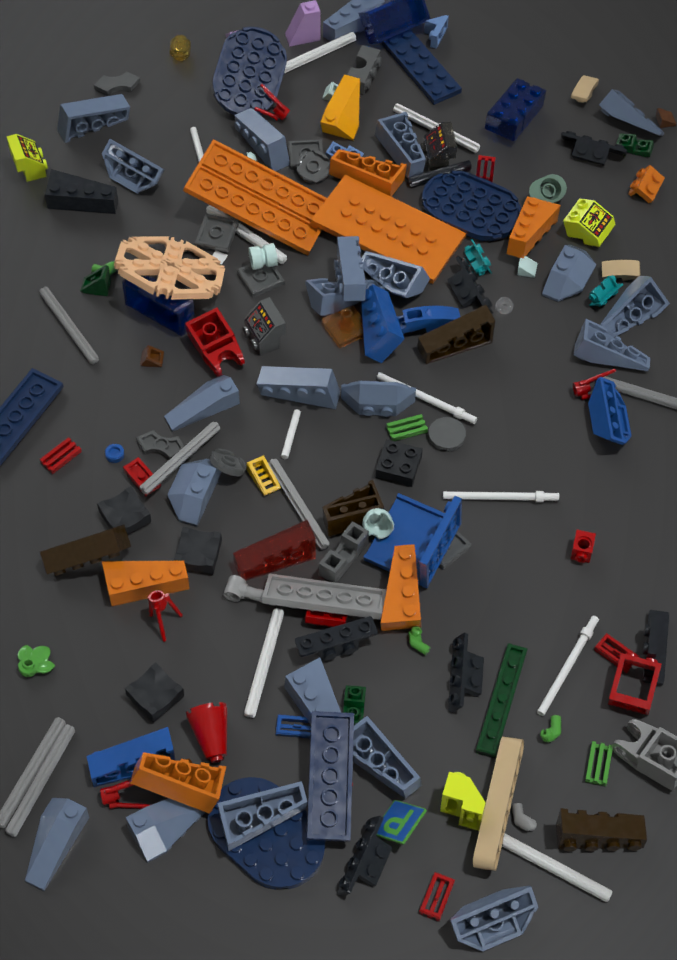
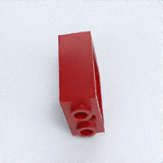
M621 653L608 705L649 715L662 664L653 658L643 659L634 653ZM624 663L654 671L647 701L616 693Z

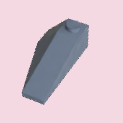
M612 89L599 104L602 107L601 111L607 116L611 115L657 135H664V132L649 118H645L641 110L636 107L633 108L635 104L619 90Z
M365 251L362 256L364 271L392 294L405 298L420 294L430 280V277L421 266Z
M638 276L626 288L600 325L607 329L606 333L616 337L628 331L631 327L640 325L645 320L658 316L670 303L651 277Z
M327 278L306 280L305 282L311 307L321 316L338 313L361 302L343 301L342 294H339L337 282H328ZM365 280L366 289L374 284L385 290V287L376 280Z
M585 319L575 343L574 356L591 363L645 371L650 369V357L633 346L627 347L621 342L620 337L616 336L614 338L606 333L607 329Z
M222 375L207 381L167 413L164 418L173 432L240 404L239 390L231 377Z
M51 799L40 818L25 882L45 891L89 819L86 807L70 799Z
M169 798L126 817V821L132 836L148 863L167 853L172 848V845L186 833V830L206 812Z

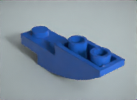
M421 306L404 309L403 315L397 316L403 334L426 328L428 333L459 318L460 313L459 309L454 307Z

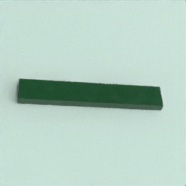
M510 643L507 645L476 748V753L496 759L528 648Z

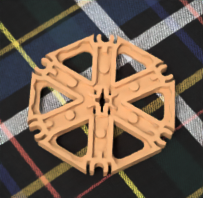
M169 236L129 237L128 241H121L114 262L115 269H119L118 274L152 295L154 292H156V296L164 294L166 299L172 296L171 300L209 299L213 297V294H220L225 272L224 265H220L221 261L187 241L183 244L184 241L182 239L180 242L175 241L174 237L169 240ZM148 244H164L166 247L164 255L161 251L149 247ZM190 251L200 258L182 259L183 252ZM125 252H128L139 259H126L124 257ZM213 274L216 275V279L210 281L205 279L203 275ZM158 275L156 282H151L141 276ZM176 280L190 287L191 289L176 288Z

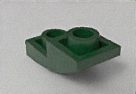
M619 134L616 143L623 145L624 149H627V153L650 157L654 147L653 140H638L636 134Z
M346 685L343 713H354V725H356L364 717L366 687Z

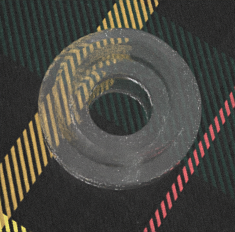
M502 297L496 302L495 309L501 314H508L513 310V303L509 298Z

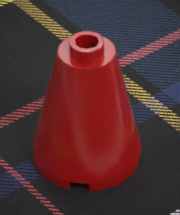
M219 702L220 706H214L213 703L202 704L191 708V713L186 712L188 722L206 760H211V763L221 762L223 757L227 755V705L224 702Z

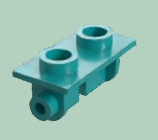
M472 239L473 245H468L464 248L465 255L472 262L471 265L476 274L481 276L485 274L486 270H489L491 274L489 259L487 256L483 258L482 253L484 251L481 245H476Z
M614 275L607 276L600 283L601 285H598L589 293V299L592 301L589 306L600 307L605 305L611 296L618 293V289L623 286V283L617 284Z

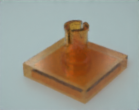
M353 305L322 318L323 326L339 348L364 337L363 319Z

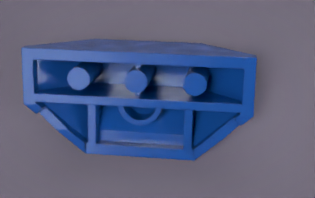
M599 377L588 402L593 434L624 445L632 437L626 405L620 393L616 390L615 383Z

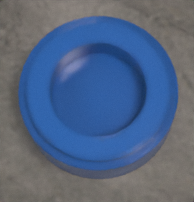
M111 444L105 449L106 459L111 463H118L125 456L124 449L119 444Z

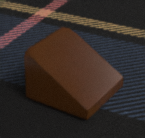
M657 108L656 119L660 128L676 126L672 112Z
M147 345L142 351L140 366L162 367L164 351Z

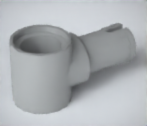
M231 575L223 596L234 602L244 598L262 602L264 590L250 587L242 577Z

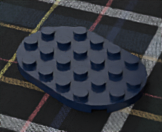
M243 27L239 31L232 32L223 44L212 80V90L219 105L233 115L249 108L254 109L255 107L268 111L275 103L267 96L260 84H263L277 98L287 64V54L285 48L279 42V38L270 31L260 27Z
M452 171L449 174L443 175L440 173L426 183L422 194L423 208L428 215L480 241H494L511 235L522 209L518 198L510 190L464 171Z
M256 777L241 778L225 785L221 789L218 802L211 813H208L209 832L216 846L251 879L270 889H292L309 881L317 873L323 862L325 841L307 840L308 812L303 810L228 851L218 811V803L279 786L266 779Z

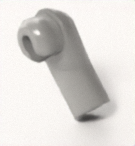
M514 803L512 811L515 825L525 831L535 830L537 826L536 821L523 813V805L521 803Z

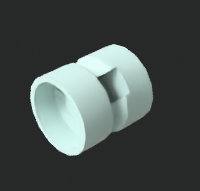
M274 243L265 244L262 248L259 246L249 247V258L253 270L261 269L264 265L267 267L278 266Z

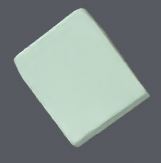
M331 82L326 87L322 99L330 101L338 85Z
M527 256L524 258L520 257L517 275L535 278L538 263Z

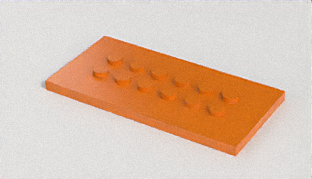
M214 139L183 189L184 192L307 256L322 229L311 225V219L325 202L326 197Z
M344 175L311 219V225L336 237L359 236V246L364 251L423 267L430 277L428 282L431 284L436 281L466 237L465 232L347 175Z

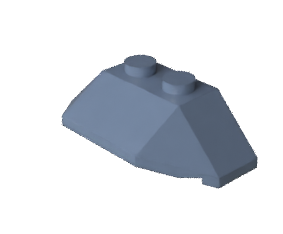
M109 139L102 152L109 177L137 194L155 186L165 170L112 139Z
M565 245L550 271L542 296L559 302L563 298L582 292L596 267V263L585 250L572 245Z
M356 381L341 385V399L359 415L397 416L412 405L416 397V388L398 382Z
M207 458L181 464L168 492L169 501L179 522L195 527L198 526L222 473Z
M531 886L503 889L463 906L450 918V922L457 941L485 951L522 935L530 923L534 912L537 911L538 904Z

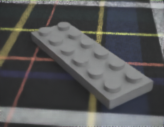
M269 574L262 596V603L329 612L331 614L336 613L365 618L371 616L373 619L381 620L387 589Z

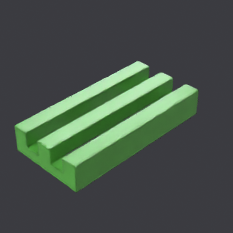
M422 414L386 423V428L392 441L428 432V427L425 425Z
M592 741L585 782L606 786L613 749L612 745L605 746L604 743L596 744L595 741ZM595 749H597L599 754L595 778H590ZM603 751H606L607 756L603 780H599Z

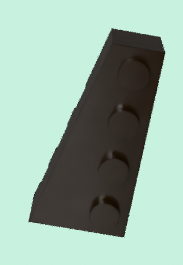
M484 305L418 337L417 348L425 363L429 364L493 343L495 319L487 305Z
M120 525L40 551L46 573L54 572V575L57 576L66 573L65 569L69 567L76 570L84 567L83 563L88 561L94 564L102 561L101 557L107 555L109 559L119 556V551L130 548L131 544L125 525Z
M560 808L556 822L558 849H564V851H575L576 849L596 851L607 848L609 851H616L620 848H629V850L637 851L645 847L647 834L644 815L617 813L614 817H611L607 812L599 811L594 815H588L587 810H577V813H568V809Z

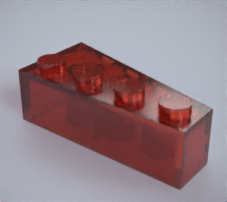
M308 520L234 552L235 567L239 576L247 581L316 559V538Z

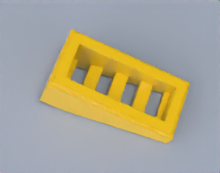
M264 455L247 462L246 469L264 496L281 489ZM260 466L262 467V469H260V470H257V471L255 470V468H257V467H260ZM263 472L266 473V474L263 475V476H260V477L258 476V474H260V473H263ZM269 477L270 480L262 483L261 480H264ZM273 483V487L268 489L265 488V486Z

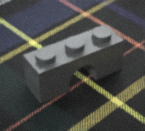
M364 45L361 46L357 54L356 68L351 67L347 74L360 78V94L362 95L370 88L371 79L375 78L377 67H380L382 63L380 50Z
M352 521L341 535V542L336 551L334 552L330 549L320 561L319 576L329 582L337 583L368 544L369 531Z

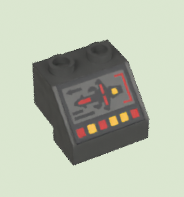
M270 297L259 301L244 318L243 332L246 337L249 336L252 348L257 350L260 356L280 348V336L286 334V323Z

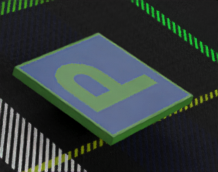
M394 800L384 814V819L376 836L404 845L427 810Z

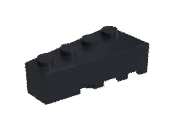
M51 169L45 192L47 209L116 214L118 195L115 186Z

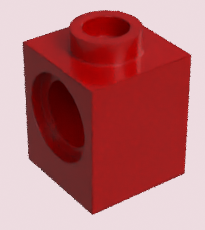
M576 530L570 559L580 563H590L596 533Z

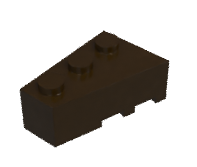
M373 479L363 488H356L352 494L346 497L341 496L322 507L323 522L328 536L344 533L352 521L363 527V518L368 511L375 508L384 509Z

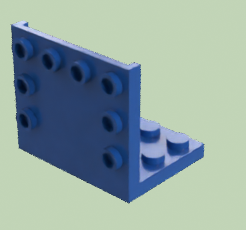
M398 493L389 511L394 522V530L385 538L378 539L375 537L363 557L364 560L390 572L394 547L415 544L418 585L428 588L461 526L462 498L454 496L452 501L447 502L444 509L446 513H443Z

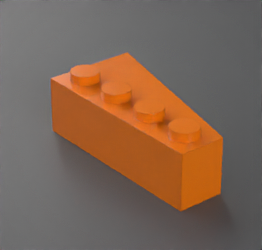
M338 149L330 159L329 174L339 179L347 175L392 197L405 180L407 164L401 163L396 165L392 164L393 161L390 160L382 162L375 160L376 157L369 156L364 158L360 157L358 153Z
M527 196L509 237L506 254L524 258L533 249L535 243L542 239L543 234L548 232L551 226L558 221L561 205Z
M415 544L394 547L381 618L382 631L411 629L414 626L422 628Z
M102 561L111 606L148 599L147 596L156 590H161L164 594H170L190 589L184 561Z
M143 752L134 767L130 784L210 814L220 798L226 766L211 767L209 763L203 762L199 765L189 763V760L186 759L176 761L171 760L168 756Z

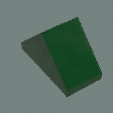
M104 265L84 277L80 292L107 296L111 285L109 266Z

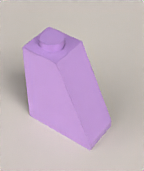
M316 0L300 3L285 33L289 47L320 41V9Z

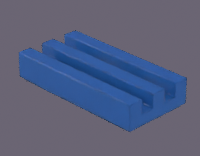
M278 715L276 736L311 737V732L281 730L282 728L311 731V726L281 724V721L309 723L307 717Z

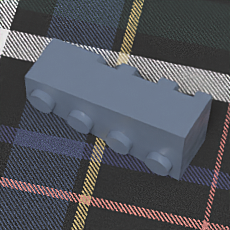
M407 111L378 119L375 136L397 165L401 163L407 164L406 177L409 178L422 174L426 159L420 144L417 143V136L413 133Z

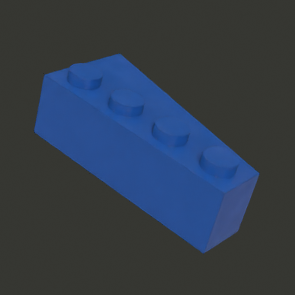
M372 284L366 289L365 301H361L365 356L382 363L402 343L404 336L389 293Z
M166 727L88 755L87 761L93 787L132 778L134 767L143 752L168 756L171 760H175L169 728Z

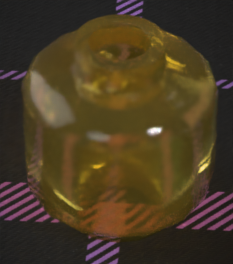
M177 35L170 40L169 54L177 61H183L190 56L191 42L187 37Z

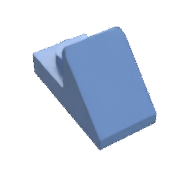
M444 15L425 21L424 33L429 34V40H431L430 47L437 49L448 28L449 16Z

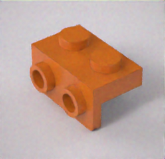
M649 165L637 172V178L630 185L631 189L628 195L632 196L637 193L646 202L651 203L665 177Z

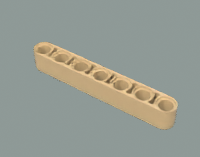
M501 738L474 851V868L492 871L497 869L523 755V739Z

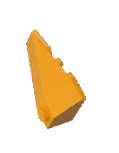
M344 74L320 121L322 132L354 141L359 128L360 78Z

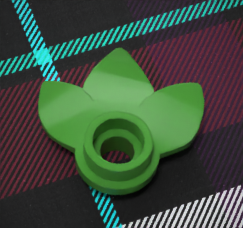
M28 645L23 646L18 652V659L20 661L18 663L19 672L25 677L34 676L36 672L43 674L50 672L55 667L54 663L48 661L50 648L38 646L32 649Z

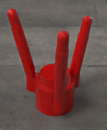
M260 84L267 96L277 105L273 109L274 114L255 107L254 110L270 116L276 121L279 118L283 120L290 109L283 105L263 84Z
M616 369L606 371L586 380L574 382L572 385L575 396H581L582 400L590 398L591 394H588V392H591L589 383L597 380L599 377L615 373Z
M156 590L147 596L150 617L153 616L154 609L162 641L165 642L166 636L160 611L166 608L168 602L179 617H182V613L170 599L168 593L164 594L163 591Z
M131 779L114 786L100 788L103 805L109 804L110 809L117 807L143 809L150 806V804L117 803V800H120L119 790L133 786V784H130Z

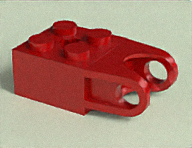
M218 308L185 323L188 337L203 361L217 377L223 375L220 364L226 359H232L240 366L245 364L235 334Z

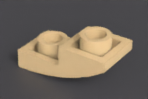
M583 75L574 88L571 98L576 99L577 102H587L592 97L593 90L598 86L599 79Z
M636 260L603 261L602 277L605 279L607 276L614 275L616 278H622L623 281L636 279L640 276V262Z

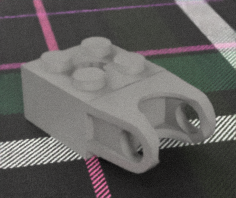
M636 719L630 720L627 724V729L637 741L615 740L612 744L613 751L637 771L673 791L677 786V736L661 727L658 729Z

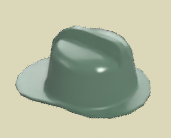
M547 175L531 184L529 195L530 197L547 202H557L566 194V182L559 175Z

